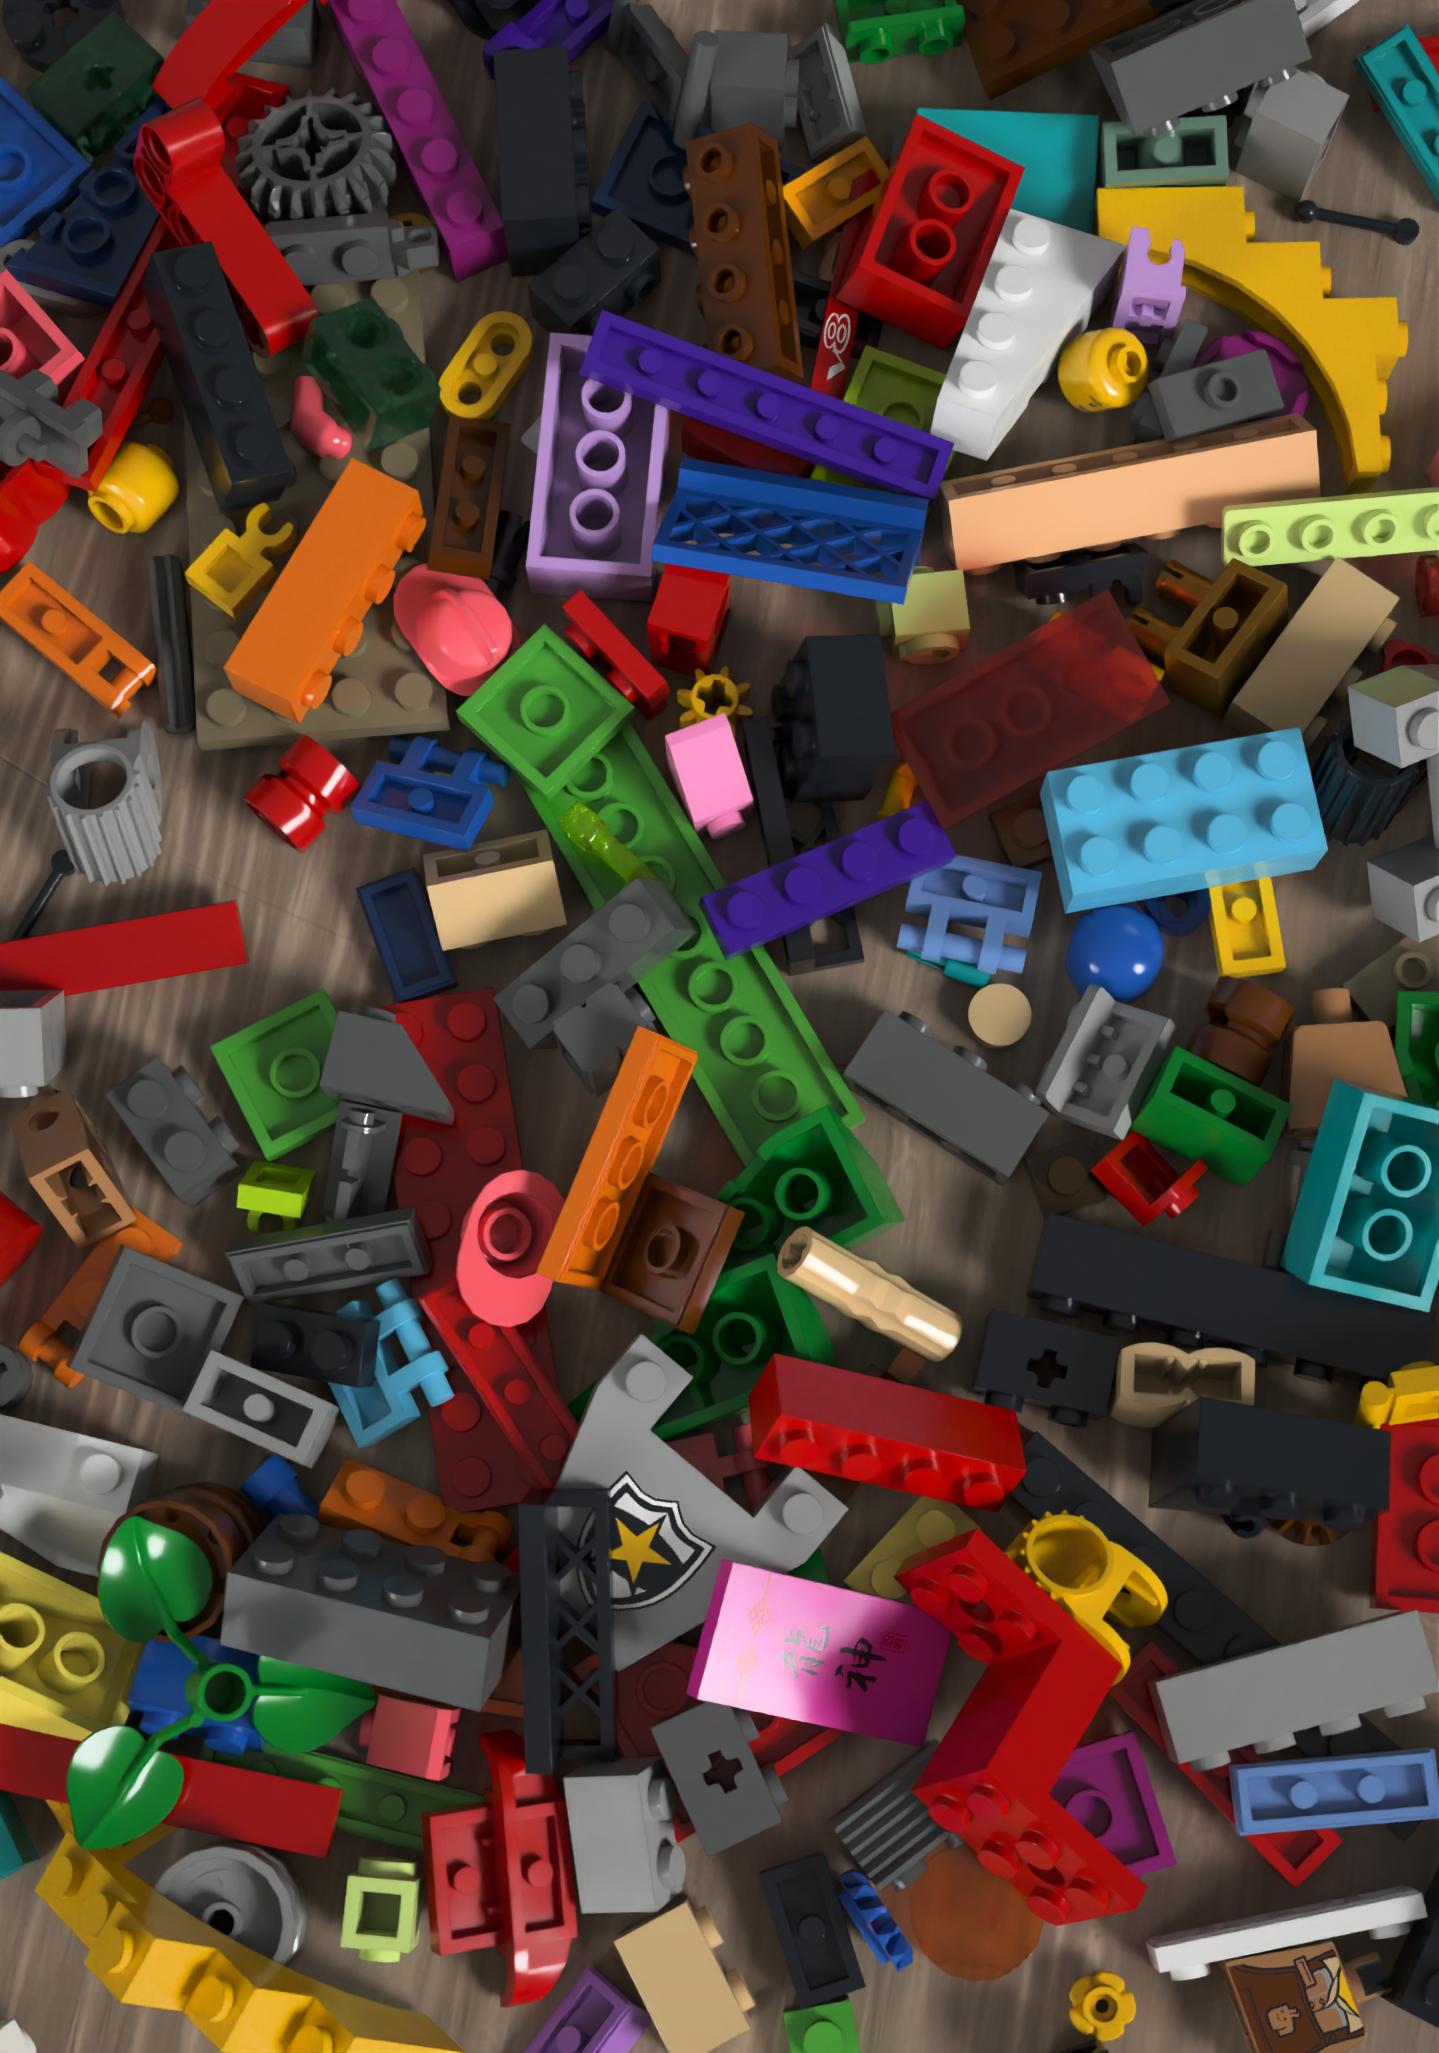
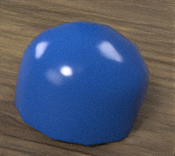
M1116 904L1094 908L1089 913H1084L1075 925L1065 957L1066 972L1080 994L1084 995L1087 987L1090 984L1103 987L1115 1001L1127 1005L1146 995L1152 988L1162 967L1165 942L1155 920L1131 905Z

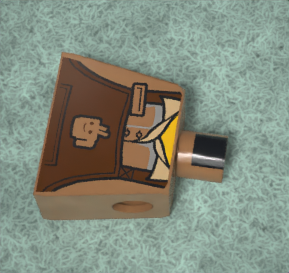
M58 1090L42 1091L32 1098L28 1109L16 1114L10 1121L28 1180L79 1250L138 1220L103 1138L71 1092ZM80 1165L89 1186L84 1189H76L70 1185V1176L73 1170Z
M1327 1938L1216 1961L1250 2053H1344L1368 2037L1367 2029L1357 2004L1392 1991L1387 1972L1376 1951L1341 1963L1333 1942Z

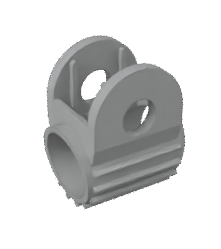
M132 721L130 724H127L126 738L88 742L78 741V730L71 728L56 729L52 737L50 757L53 771L50 780L47 781L51 792H48L46 796L69 859L73 863L77 875L83 873L89 883L96 880L103 882L104 886L116 881L125 884L126 879L134 876L140 878L143 871L154 866L153 862L157 855L161 854L158 842L162 840L158 828L162 817L161 772L154 735L148 721ZM106 761L121 766L126 784L120 795L107 805L89 807L91 768H85L84 764Z

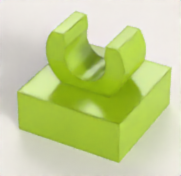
M254 1160L239 1183L237 1208L250 1210L247 1216V1225L250 1232L258 1233L264 1223L265 1213L277 1214L282 1217L284 1221L282 1231L297 1228L301 1221V1216L315 1194L317 1170Z

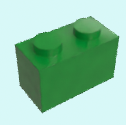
M1176 1045L1160 1065L1129 1129L1194 1163L1201 1158L1208 1165V1170L1244 1187L1272 1157L1292 1105Z

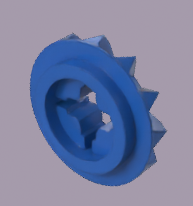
M851 1868L837 1878L844 1887V1890L838 1893L837 1897L880 1964L884 1966L891 1961L898 1972L902 1971L913 1962L912 1948L865 1875Z

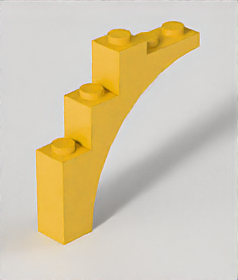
M1243 186L1097 188L1094 200L1092 235L1127 245L1132 226L1149 228L1151 246L1147 256L1152 263L1157 265H1163L1170 261L1169 251L1174 239H1179L1185 251L1181 286H1187V289L1227 307L1260 332L1281 339L1299 355L1305 368L1304 374L1307 379V385L1309 384L1310 390L1323 409L1338 448L1345 495L1371 493L1381 473L1388 472L1391 460L1390 438L1388 435L1380 434L1379 415H1384L1387 405L1386 380H1388L1398 358L1405 357L1408 348V325L1406 320H1398L1397 297L1330 298L1331 269L1330 265H1321L1320 241L1254 242L1255 214L1254 210H1245Z
M68 1830L34 1890L87 1946L90 1952L84 1964L119 2002L183 2011L221 2052L466 2053L426 2014L386 2006L346 1993L295 1972L245 1947L200 1921L155 1891L120 1864L105 1849L87 1850L81 1848L75 1840L74 1831Z

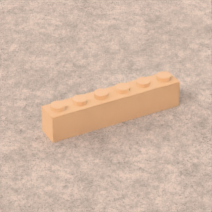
M1299 413L1232 425L1167 444L1165 438L942 481L938 490L945 551L956 570L963 569L968 574L982 575L999 570L1001 563L1025 559L1030 563H1045L1058 559L1063 551L1084 547L1089 551H1107L1119 547L1122 543L1121 540L1141 536L1153 540L1169 539L1178 536L1182 532V528L1202 524L1211 528H1222V510L1228 505L1321 497L1316 429Z

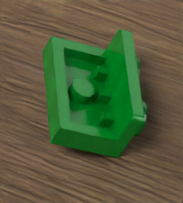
M833 0L837 26L841 34L848 64L862 62L868 65H875L886 62L895 56L915 53L933 56L962 45L965 14L963 6L957 5L956 0Z

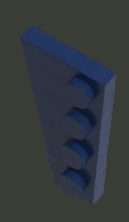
M161 96L156 99L114 145L116 155L99 171L92 169L79 183L80 195L62 214L54 211L38 228L41 237L26 253L19 249L5 264L7 270L18 282L113 309L160 217V214L138 181L134 169V154L142 124L172 110Z

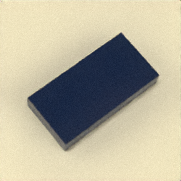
M415 867L355 888L396 1003L426 999L458 987L446 950L442 951L436 923Z

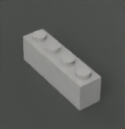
M1417 1610L1397 1611L1147 1681L1169 1760L1178 1764L1188 1762L1192 1773L1230 1763L1228 1750L1254 1744L1256 1754L1273 1752L1296 1744L1293 1732L1319 1726L1321 1736L1337 1734L1360 1727L1361 1723L1358 1714L1378 1708H1384L1386 1718L1413 1713L1426 1708L1423 1696L1439 1692V1678Z

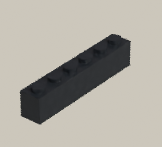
M1049 1213L1043 1222L1025 1295L1039 1299L1038 1309L1049 1314L1076 1318L1078 1310L1103 1316L1102 1326L1118 1332L1140 1335L1141 1327L1143 1326L1167 1332L1165 1342L1176 1347L1197 1351L1204 1349L1205 1343L1236 1350L1252 1357L1255 1360V1367L1268 1368L1269 1359L1294 1365L1293 1376L1303 1380L1330 1385L1332 1384L1333 1376L1359 1382L1357 1392L1360 1394L1368 1382L1378 1381L1387 1387L1391 1372H1396L1401 1367L1413 1362L1425 1361L1435 1315L1433 1311L1428 1313L1309 1285L1293 1275Z

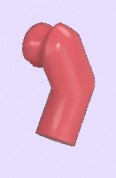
M313 376L297 377L294 380L290 420L291 432L294 438L311 453L321 458L327 455L334 459L343 458L351 448L352 434L346 426L336 425L335 420L323 412L325 382Z

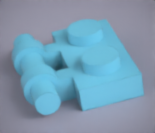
M399 1278L389 1280L376 1288V1292L385 1311L377 1316H374L367 1300L352 1301L335 1312L381 1321L373 1386L356 1388L328 1382L358 1448L375 1445L421 1416L410 1393L416 1388L422 1387L431 1407L443 1404L454 1397V1393L445 1376V1373L449 1371V1367L442 1352L433 1351L420 1323L424 1319V1314L416 1298H408ZM394 1334H397L410 1362L401 1369H399L386 1341Z

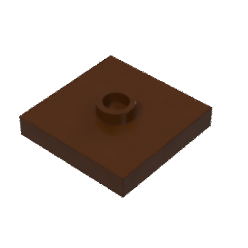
M650 1172L600 1292L676 1329L694 1335L746 1212Z

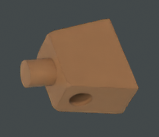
M1328 988L1310 993L1314 1025L1293 1027L1284 1037L1279 1098L1291 1104L1292 1108L1279 1139L1317 1137L1334 1078L1407 1097L1384 1021L1353 1022L1350 993L1347 988Z

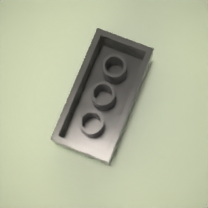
M279 1513L227 1573L220 1645L466 1709L481 1711L521 1647L520 1573L510 1571L505 1565L498 1562H473L446 1555L437 1547L429 1545L409 1546L382 1539L380 1535L373 1531L364 1529L348 1531L320 1524L309 1515H284Z

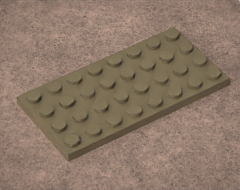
M419 269L410 270L408 275L396 276V278L304 286L319 313L320 330L267 359L261 358L248 344L292 469L280 499L265 503L269 506L273 518L264 526L262 533L267 535L276 534L289 522L295 528L297 539L289 551L282 555L270 556L267 559L274 565L277 575L236 619L190 584L197 743L201 751L293 743L301 734H305L314 741L450 730L448 689L444 688L433 677L402 634L394 617L393 596L400 580L414 567L428 562L436 510L422 281ZM313 376L325 382L323 412L333 418L336 425L346 426L352 434L351 448L343 458L334 459L329 455L321 458L311 453L294 438L291 432L290 420L294 380L297 377ZM183 407L189 563L191 566L225 528L240 538L247 531L246 520L249 513L257 505L220 513ZM351 458H354L418 490L424 518L426 519V526L415 549L412 552L404 550L394 566L395 578L386 598L380 604L373 602L361 621L364 628L356 648L347 657L341 655L329 674L332 676V682L324 701L315 710L309 708L300 724L235 692L223 667Z

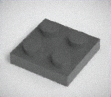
M121 1244L66 1366L79 1373L191 1417V1414L182 1411L210 1351L220 1352L244 1297Z

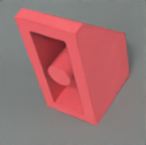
M384 1694L379 1695L377 1707H373L364 1713L361 1723L359 1746L369 1748L366 1764L438 1781L453 1774L464 1708Z

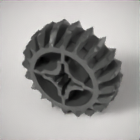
M332 87L324 96H316L310 88L306 96L301 99L293 100L288 95H285L284 105L279 108L265 105V119L249 120L248 134L238 138L239 149L238 155L235 157L237 164L235 170L237 173H241L239 175L241 180L239 186L245 202L249 203L250 209H253L254 213L259 216L262 224L372 213V206H387L388 191L397 188L396 179L398 176L397 170L400 169L398 164L400 156L397 144L392 139L386 118L381 116L380 112L376 110L373 102H361L356 92L341 98L334 87Z

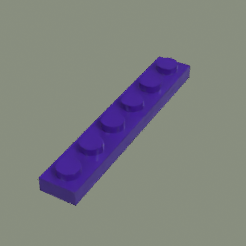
M604 310L601 311L579 374L891 493L929 499V507L936 499L954 446L953 442Z

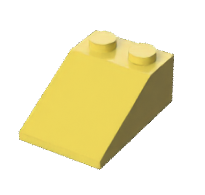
M0 1552V1723L81 1742L93 1732L116 1725L124 1726L130 1712L127 1699L147 1641L141 1643L130 1642L115 1633L106 1622L97 1597Z

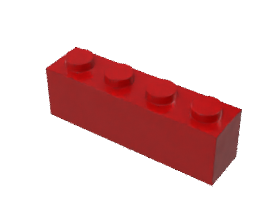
M777 1353L773 1354L748 1396L754 1458L995 1513L999 1512L1027 1472L1017 1415L1014 1410Z

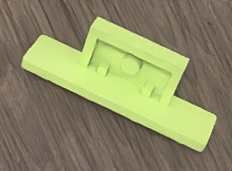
M1439 487L1228 505L1222 510L1221 561L1225 568L1232 558L1250 566L1331 560L1336 559L1337 556L1342 559L1439 550Z

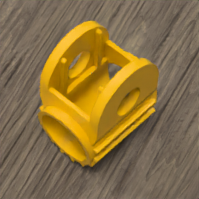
M1063 1510L1060 1514L1052 1516L1047 1511L1038 1521L1033 1519L1003 1552L1123 1665L1112 1684L1113 1686L1122 1680L1130 1667L1131 1661L1128 1651L1130 1646L1102 1618L1105 1615L1130 1630L1133 1626L1146 1627L1153 1625L1160 1619L1167 1607V1593L1159 1578L1145 1563L1121 1545L1108 1541L1099 1527L1084 1519L1083 1515L1079 1517L1068 1515L1067 1511ZM1041 1570L1045 1571L1054 1582L1048 1579ZM1125 1587L1130 1591V1594L1120 1592L1121 1588Z

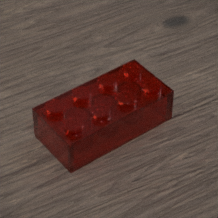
M1106 589L891 712L895 743L942 828L949 829L1042 778L1048 771L1060 768L1173 703L1112 593Z

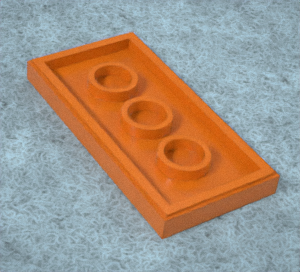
M638 1025L538 1266L537 1274L560 1283L596 1290L601 1289L699 1057L697 1051Z

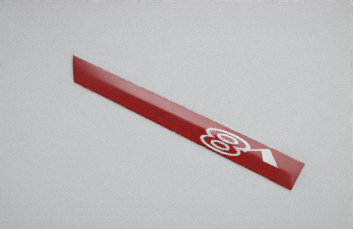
M891 156L884 160V163L888 168ZM872 168L853 179L848 204L882 184ZM874 204L844 223L810 386V389L834 398H842L860 311L835 297L854 247Z

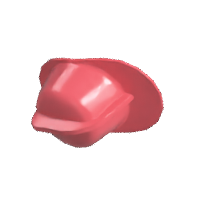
M428 562L411 569L398 584L393 596L394 617L402 634L433 677L444 688L461 696L470 697L521 647L520 638L506 608L496 599L483 580L427 570Z
M515 1170L499 1174L482 1188L475 1202L470 1206L463 1218L461 1229L462 1242L458 1252L456 1269L461 1297L473 1314L492 1325L511 1327L528 1322L542 1309L551 1291L553 1280L537 1274L536 1271L565 1201L556 1186L539 1173Z

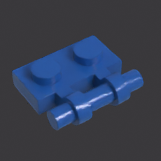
M419 735L414 740L395 736L389 745L388 755L390 760L401 763L396 765L379 760L376 761L350 807L355 822L469 851L494 805L490 787L484 785L488 783L500 787L507 786L512 769L505 762L491 759V755L487 751L469 747L465 752L441 747V743L437 739ZM435 771H438L446 774H451V777L449 778L434 773Z

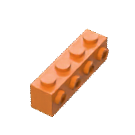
M351 458L223 667L235 692L300 724L309 708L315 710L322 704L332 682V676L329 674L341 655L347 657L354 651L364 628L361 621L373 602L380 604L386 598L395 578L394 566L404 550L412 552L424 533L426 519L424 518L418 490Z

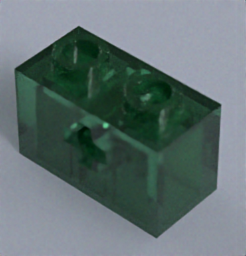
M113 11L27 87L26 91L35 110L91 163L99 154L107 153L114 149V145L123 137L125 131L160 96L152 85L165 61L163 56Z

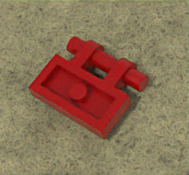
M580 589L562 605L564 613L571 623L564 632L579 648V654L591 667L598 664L607 674L606 677L617 691L632 705L635 704L650 721L653 720L668 705L664 700L670 694L666 680Z

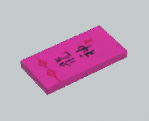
M722 1558L686 1694L700 1700L923 1747L952 1633L935 1616L923 1612L913 1604Z

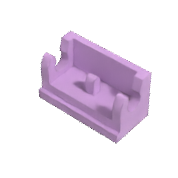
M1132 226L1116 282L1110 327L1124 328L1133 333L1144 348L1159 350L1165 336L1173 337L1185 300L1187 286H1181L1185 251L1182 242L1179 239H1174L1169 251L1170 261L1163 265L1154 264L1147 256L1151 246L1149 228Z

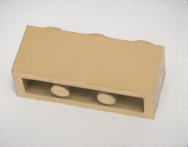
M1337 556L1234 698L1222 721L1245 737L1300 727L1305 751L1307 752L1328 722L1327 719L1319 715L1323 707L1331 697L1340 703L1343 702L1348 695V686L1355 684L1363 673L1354 666L1365 649L1376 655L1397 626V623L1388 618L1400 597Z

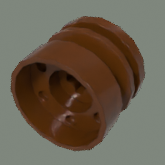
M207 1481L180 1485L160 1496L137 1505L116 1520L102 1542L97 1566L98 1575L104 1551L111 1537L122 1522L132 1516H139L156 1525L182 1533L194 1541L207 1557L212 1569L213 1578L209 1600L199 1615L187 1621L176 1622L181 1632L188 1639L223 1619L227 1573L266 1528L265 1523L250 1501L231 1487ZM164 1628L152 1638V1640L164 1643L172 1642Z

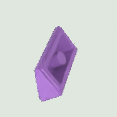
M589 1964L524 2053H628L651 2023L652 2018L642 2004L596 1967Z

